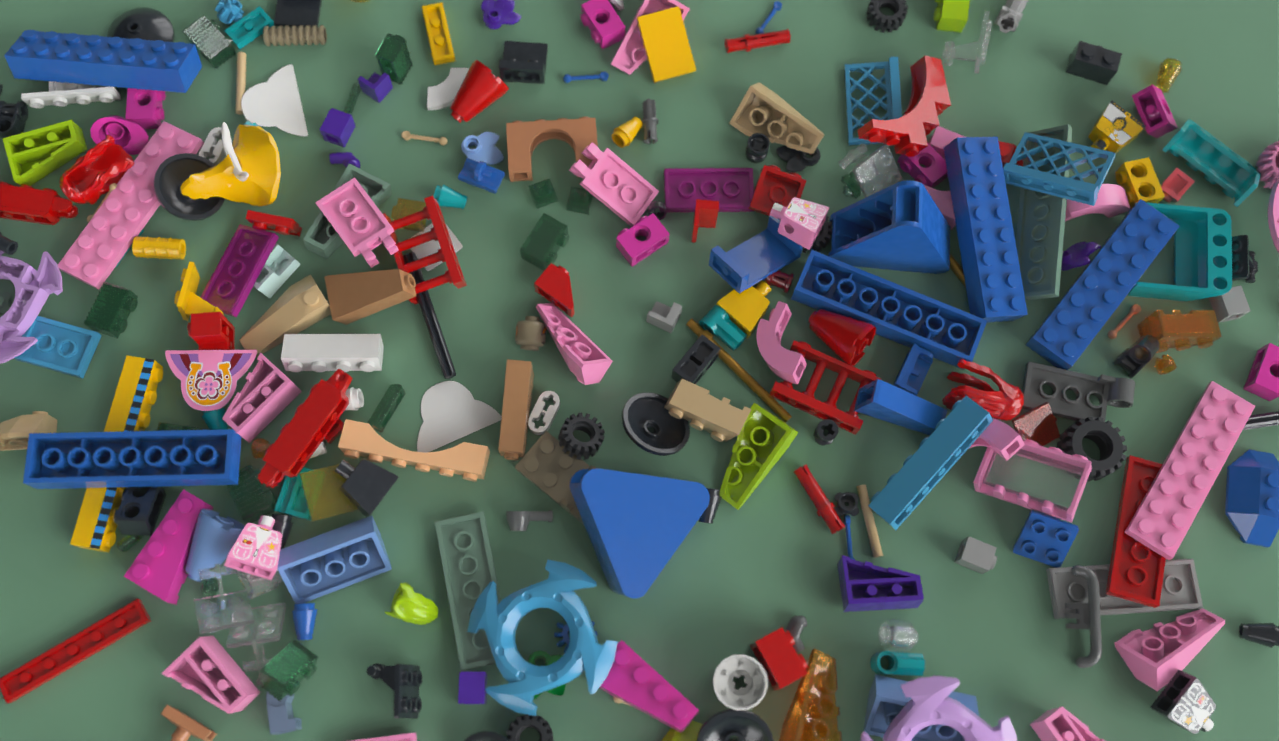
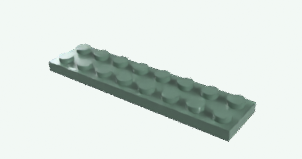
M1069 124L1029 132L1066 142H1071L1072 127ZM1027 141L1025 145L1027 151L1039 146L1038 143ZM1052 147L1047 149V152L1051 156L1061 152L1060 148ZM1043 152L1031 156L1034 162L1046 158ZM1065 157L1053 161L1056 168L1068 164ZM1027 158L1023 160V167L1030 164ZM1049 163L1037 167L1039 171L1043 172L1052 170ZM1069 169L1061 172L1060 175L1068 178ZM1021 187L1016 248L1025 300L1059 297L1067 199Z

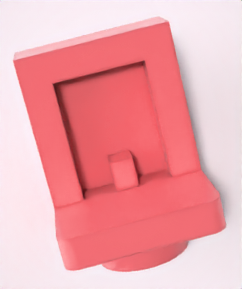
M1175 168L1160 185L1165 196L1163 200L1168 203L1171 201L1174 203L1178 202L1195 181L1180 169Z

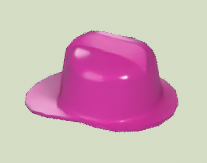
M117 115L97 119L90 129L91 138L95 144L104 140L106 135H110L115 139L114 143L121 145L123 150L129 155L140 154L149 142L146 131L140 125L127 121Z

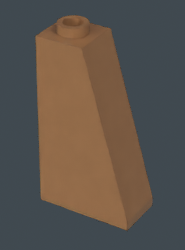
M401 269L337 274L324 277L332 320L345 325L416 297L415 279L411 274Z
M507 359L499 452L507 460H518L519 457L523 458L525 456L534 382L531 361Z

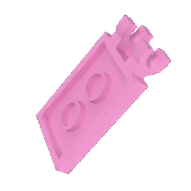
M591 142L582 152L584 156L592 160L590 165L587 167L579 159L571 166L569 171L583 179L580 182L583 188L629 226L633 227L659 191L610 149L606 148L602 152Z
M355 177L315 202L354 257L362 254L371 268L379 264L372 250L383 243L390 255L399 250L395 245V241L390 236L394 232L393 227Z

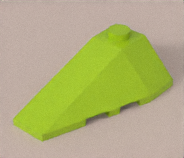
M753 403L751 406V411L740 434L737 436L736 443L733 445L732 457L720 489V496L737 510L742 507L799 433L756 403Z

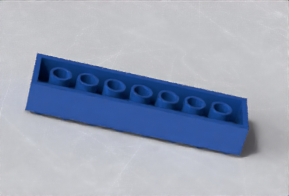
M25 30L4 55L16 79L180 93L187 92L202 68L195 44L164 42L162 40L151 41L139 38L127 39L98 35H78L76 33L66 34L54 31Z
M957 137L943 147L970 314L987 320V323L1014 321L1028 315L998 137Z
M1140 199L1130 209L1092 258L1091 263L1085 267L1025 345L1056 368L1070 369L1180 226Z
M811 250L791 297L792 300L816 310L823 309L870 323L876 327L875 334L909 348L915 343L919 347L933 353V358L958 368L960 367L957 364L961 359L973 361L987 323L985 319L814 250Z
M233 429L29 433L23 483L35 489L238 485L242 436Z

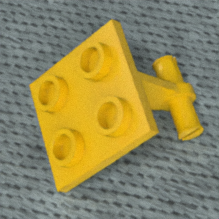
M189 261L188 268H184L181 274V282H183L181 291L177 290L174 300L183 320L188 321L191 314L221 312L223 314L217 306L211 305L196 295L200 276L195 263Z

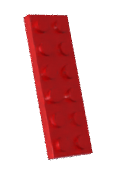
M1129 455L1125 463L1106 594L1157 608L1160 606L1166 558L1124 532L1163 464Z

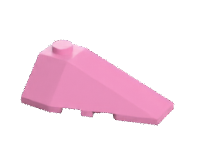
M643 0L611 65L630 75L647 59L637 17L679 6L684 21L690 8L676 0Z
M553 303L537 304L536 309L568 368L576 376L577 380L584 385L600 383L613 361Z
M1202 608L1177 616L1174 622L1164 625L1159 622L1153 624L1152 629L1143 632L1140 629L1131 631L1115 642V648L1136 679L1159 691L1170 682L1178 670L1182 671L1222 628L1225 620Z

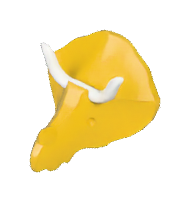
M223 122L222 143L226 157L216 166L190 175L180 187L182 195L188 196L191 199H208L218 196L233 202H243L253 206L270 205L277 198L281 176L279 151L274 138L260 126L239 124L233 143H231L229 128Z

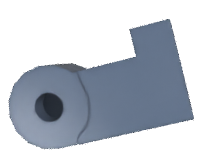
M281 683L273 684L266 693L270 734L279 735L302 729L301 719L293 718L292 701L294 699V692L288 685Z

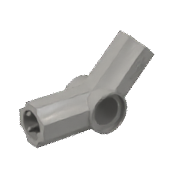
M1007 0L994 23L999 25L1000 31L1008 33L1009 31L1014 32L1028 0Z

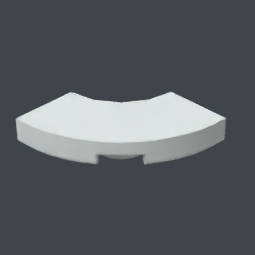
M451 68L449 76L444 82L437 86L428 87V111L446 108L452 104L469 68Z

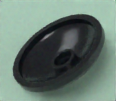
M136 8L120 15L112 23L107 37L174 42L175 33L169 19L160 11L151 8Z
M189 153L177 154L166 159L158 167L154 176V191L159 203L172 215L185 220H203L214 215L223 205L225 198L213 196L208 199H191L188 196L182 195L180 187L190 175L203 172L215 165L202 156Z
M655 393L637 394L627 401L622 410V424L628 437L638 447L655 455L668 456L682 450L690 436L688 421L684 418L677 419L668 413L669 410L664 408L668 398Z
M727 709L714 714L702 725L696 741H774L767 723L757 714L748 710L737 711ZM733 735L737 736L735 740L729 739Z

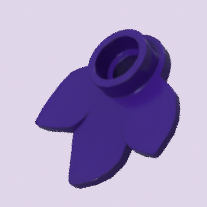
M483 0L481 10L484 13L483 21L485 25L490 29H499L502 24L513 25L517 23L521 16L513 12L515 1Z
M1083 241L1070 246L1062 253L1061 270L1066 271L1090 264L1091 261L1088 256L1101 248L1100 244Z

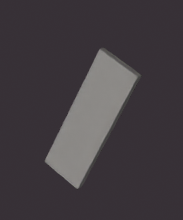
M1194 559L1165 561L1160 606L1157 608L1106 594L1110 564L1086 566L1093 570L1098 578L1100 616L1203 608ZM1072 567L1046 569L1054 619L1065 618V613L1076 614V608L1067 609L1065 608V603L1088 604L1087 580L1082 576L1073 575L1071 572Z

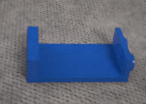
M769 216L766 230L727 252L720 246L711 249L709 266L738 293H741L800 258L803 246L779 234L780 220Z

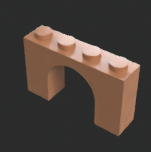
M559 118L549 121L538 119L532 122L513 121L512 123H506L510 182L533 180L532 154L534 149L543 141L549 139L565 141L573 148L576 162L580 159L587 167L592 160L582 154L583 150L591 142L598 147L596 118Z

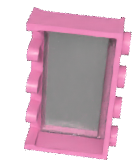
M1025 439L1023 441L1025 445L1007 461L995 450L987 447L973 482L975 491L1072 523L1091 472V461L1079 454L1072 456L1063 453L1062 450L1056 447L1046 448L1039 446L1037 442Z

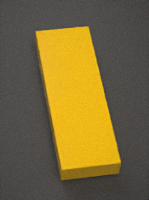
M443 3L421 6L434 66L456 61Z

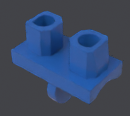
M467 158L462 171L458 175V180L496 194L505 173L486 165V162H477Z

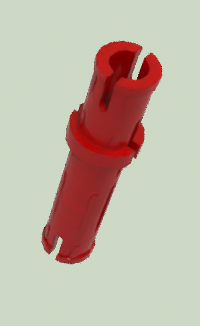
M785 29L757 35L744 34L743 37L725 39V50L727 54L743 50L749 52L754 48L790 43V31Z
M807 464L796 469L793 473L797 476L817 508V515L819 517L822 516L831 534H835L836 531L838 532L846 527L834 510V503L829 502Z

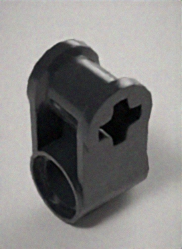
M0 101V138L2 140L3 138L24 132L25 123L28 118V107L24 101H18L17 103Z
M1144 335L1132 346L1125 349L1113 361V364L1119 365L1124 369L1131 379L1157 353L1160 347L1159 341L1153 336Z

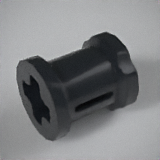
M829 419L821 421L813 433L815 442L822 446L831 444L838 435V426ZM825 429L829 431L827 436L823 435Z

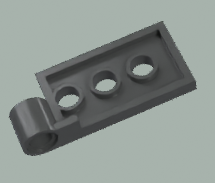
M1028 362L1025 366L1022 387L1024 395L1022 409L1075 421L1086 419L1087 417H1093L1094 419L1101 417L1103 422H1105L1107 405L1119 408L1133 406L1135 381L1103 374L1096 377ZM1042 385H1049L1053 390V394L1046 395L1042 390ZM1066 390H1072L1075 393V401L1069 400L1066 397ZM1090 395H1094L1099 399L1098 406L1090 403Z

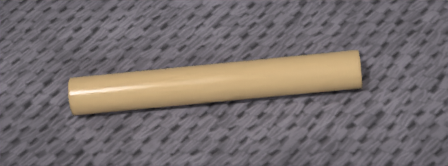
M238 52L236 113L243 115L241 101L246 88V53Z
M859 485L856 488L873 558L882 557L883 553L873 512L868 506L870 500L866 485Z

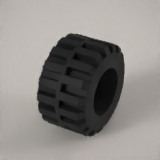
M1087 417L1077 421L1064 430L1065 432L1059 437L1061 441L1057 443L1056 447L1062 450L1063 453L1072 456L1079 454L1091 461V472L1087 480L1088 482L1093 479L1094 481L1100 480L1115 472V470L1122 466L1121 462L1125 461L1126 455L1123 453L1127 451V445L1122 443L1125 441L1124 436L1118 434L1120 429L1118 427L1113 428V423L1109 420L1103 422L1101 417L1096 419ZM1083 438L1090 439L1097 444L1100 450L1099 461L1093 460L1085 454L1082 448ZM1075 474L1074 478L1080 480L1081 475Z

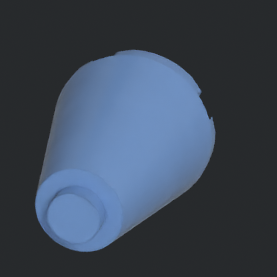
M202 509L198 516L185 571L189 573L187 576L197 582H202L203 579L208 580L227 558L245 525L229 516L226 518L218 516L219 512Z

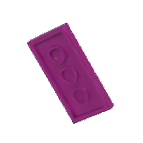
M664 168V202L667 213L694 212L696 199L719 201L718 212H754L748 209L754 194L753 168Z
M239 224L200 298L215 307L217 306L223 314L237 318L279 236L269 231Z

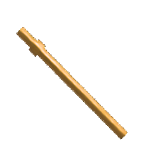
M693 318L686 323L698 338L704 335L720 347L719 358L785 423L790 420L792 416L713 339L714 336L708 330H704Z

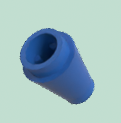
M315 603L294 604L292 616L297 640L313 639L317 615Z

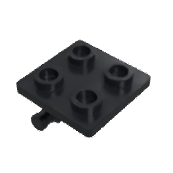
M1247 235L1232 236V281L1245 279L1246 283L1256 282L1255 274L1258 272V262L1255 261V252L1249 251V237Z
M379 663L369 666L367 674L373 679L382 680L394 691V719H418L422 708V701L419 697V686L422 684L420 667L407 664L386 666Z

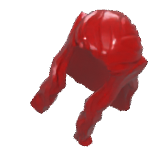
M106 135L104 140L99 142L94 148L89 149L84 156L78 158L74 165L62 174L59 180L60 188L72 202L95 204L101 195L109 192L111 184H118L126 171L134 166L133 158L123 150L121 145L114 143L115 139L112 136Z
M965 359L959 360L957 364L960 368L990 378L996 383L999 391H994L986 381L977 379L969 374L952 371L947 376L948 380L965 384L952 388L951 392L942 399L943 405L952 410L953 405L958 400L968 396L988 411L992 418L997 420L1010 421L1021 412L1024 404V395L1018 386L1005 382L989 367L981 366Z

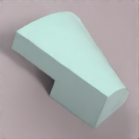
M276 243L254 287L270 299L300 266V263Z

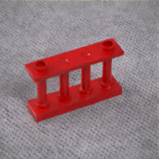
M433 195L424 198L426 206L423 207L424 210L391 221L383 213L394 229L390 236L399 249L394 253L398 269L410 273L440 261L447 264L448 270L445 271V274L416 284V294L448 282L450 284L453 283L458 289L467 286L439 203ZM424 219L432 221L433 228H430L431 231L398 242L395 230ZM432 240L439 241L441 249H438L437 253L407 264L405 263L402 251ZM417 296L409 299L414 305L419 304Z
M794 340L790 351L800 353L805 359L816 363L814 372L806 390L802 391V393L793 389V383L784 380L780 383L775 381L770 395L819 419L832 420L839 428L856 435L864 421L859 419L858 412L854 411L859 388L877 379L881 380V378L876 377L877 375L872 371L860 370L817 351L804 341L797 342ZM825 368L839 374L827 401L821 402L815 399L814 393ZM848 377L859 382L860 385L849 411L844 412L837 409L836 402Z

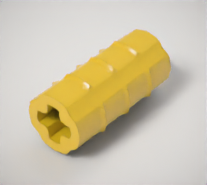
M136 236L133 239L132 252L135 257L147 259L183 260L186 255V242L183 239L171 237Z

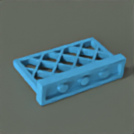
M889 57V61L845 65L849 146L880 144V142L853 138V132L858 127L864 126L863 122L869 116L876 120H891L902 117L898 57ZM884 69L885 74L879 80L871 74L874 70ZM850 71H860L863 76L858 81H855L850 77ZM866 78L875 83L869 90L861 85ZM878 87L886 91V94L881 99L872 94ZM856 88L864 93L858 101L851 96V93ZM867 97L876 102L870 110L861 104ZM879 106L887 111V114L882 119L873 113ZM857 107L866 113L860 120L852 116V112Z
M1025 132L1010 162L1006 163L1003 168L1005 183L1094 206L1098 199V192L1115 159V153ZM1027 141L1036 142L1039 145L1028 151L1025 147ZM1057 147L1060 148L1061 152L1050 156L1047 149ZM1043 152L1046 158L1034 162L1031 156ZM1075 152L1083 154V158L1073 162L1069 156ZM1065 157L1068 164L1056 168L1053 161ZM1099 157L1107 159L1106 163L1097 167L1092 162L1093 159ZM1027 158L1030 163L1024 167L1016 165L1017 161ZM1087 162L1091 169L1079 173L1076 166ZM1049 163L1052 168L1050 171L1043 172L1039 171L1037 167ZM1072 169L1075 174L1069 178L1060 175L1061 172ZM1095 174L1097 178L1095 184L1084 182L1083 178Z

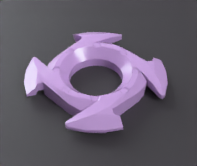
M0 250V279L12 281L15 287L13 304L0 317V364L21 355L38 341L35 337L21 336L33 324L49 295L55 293L58 296L63 291L62 275L58 264L48 252H43L38 270H35L22 260L1 256L5 252Z
M946 676L922 677L901 684L900 686L905 697L911 699L888 726L882 738L883 741H912L913 737L921 729L930 725L942 724L956 729L961 733L965 741H1017L1009 716L999 719L998 726L991 728L990 724L959 701L947 697L959 686L960 681L955 677ZM861 733L860 741H873L868 733Z

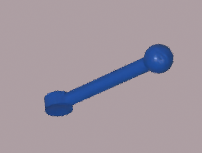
M776 1L774 3L773 10L761 27L755 30L756 35L764 33V28L776 11L781 10V2Z
M605 71L599 75L570 76L566 74L563 80L565 83H570L573 80L590 79L607 81L609 75Z
M844 515L848 557L855 560L852 552L850 515Z

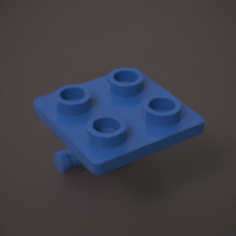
M1032 510L1017 538L1013 552L1052 567L1060 568L1079 528L1077 525Z

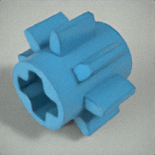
M219 0L214 9L218 12V19L227 25H231L233 22L236 23L242 19L244 11L241 10L242 4L238 0Z

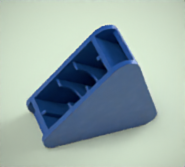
M911 180L897 182L830 215L833 228L832 248L828 256L855 267L942 274L950 269V225L925 186L920 182Z
M598 468L581 469L575 472L569 484L570 491L609 588L617 594L630 598H640L645 595L706 510L710 501L707 488L698 482Z

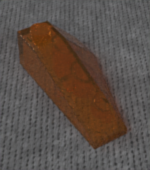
M812 649L807 662L808 668H806L808 674L803 676L799 682L783 723L779 741H842L841 731H838L837 723L840 709L836 707L835 691L838 690L836 659L817 649Z

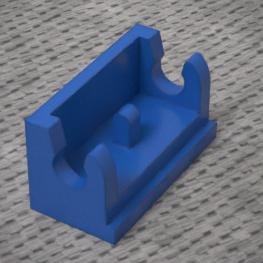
M914 343L903 361L893 386L917 396L933 362L934 354Z

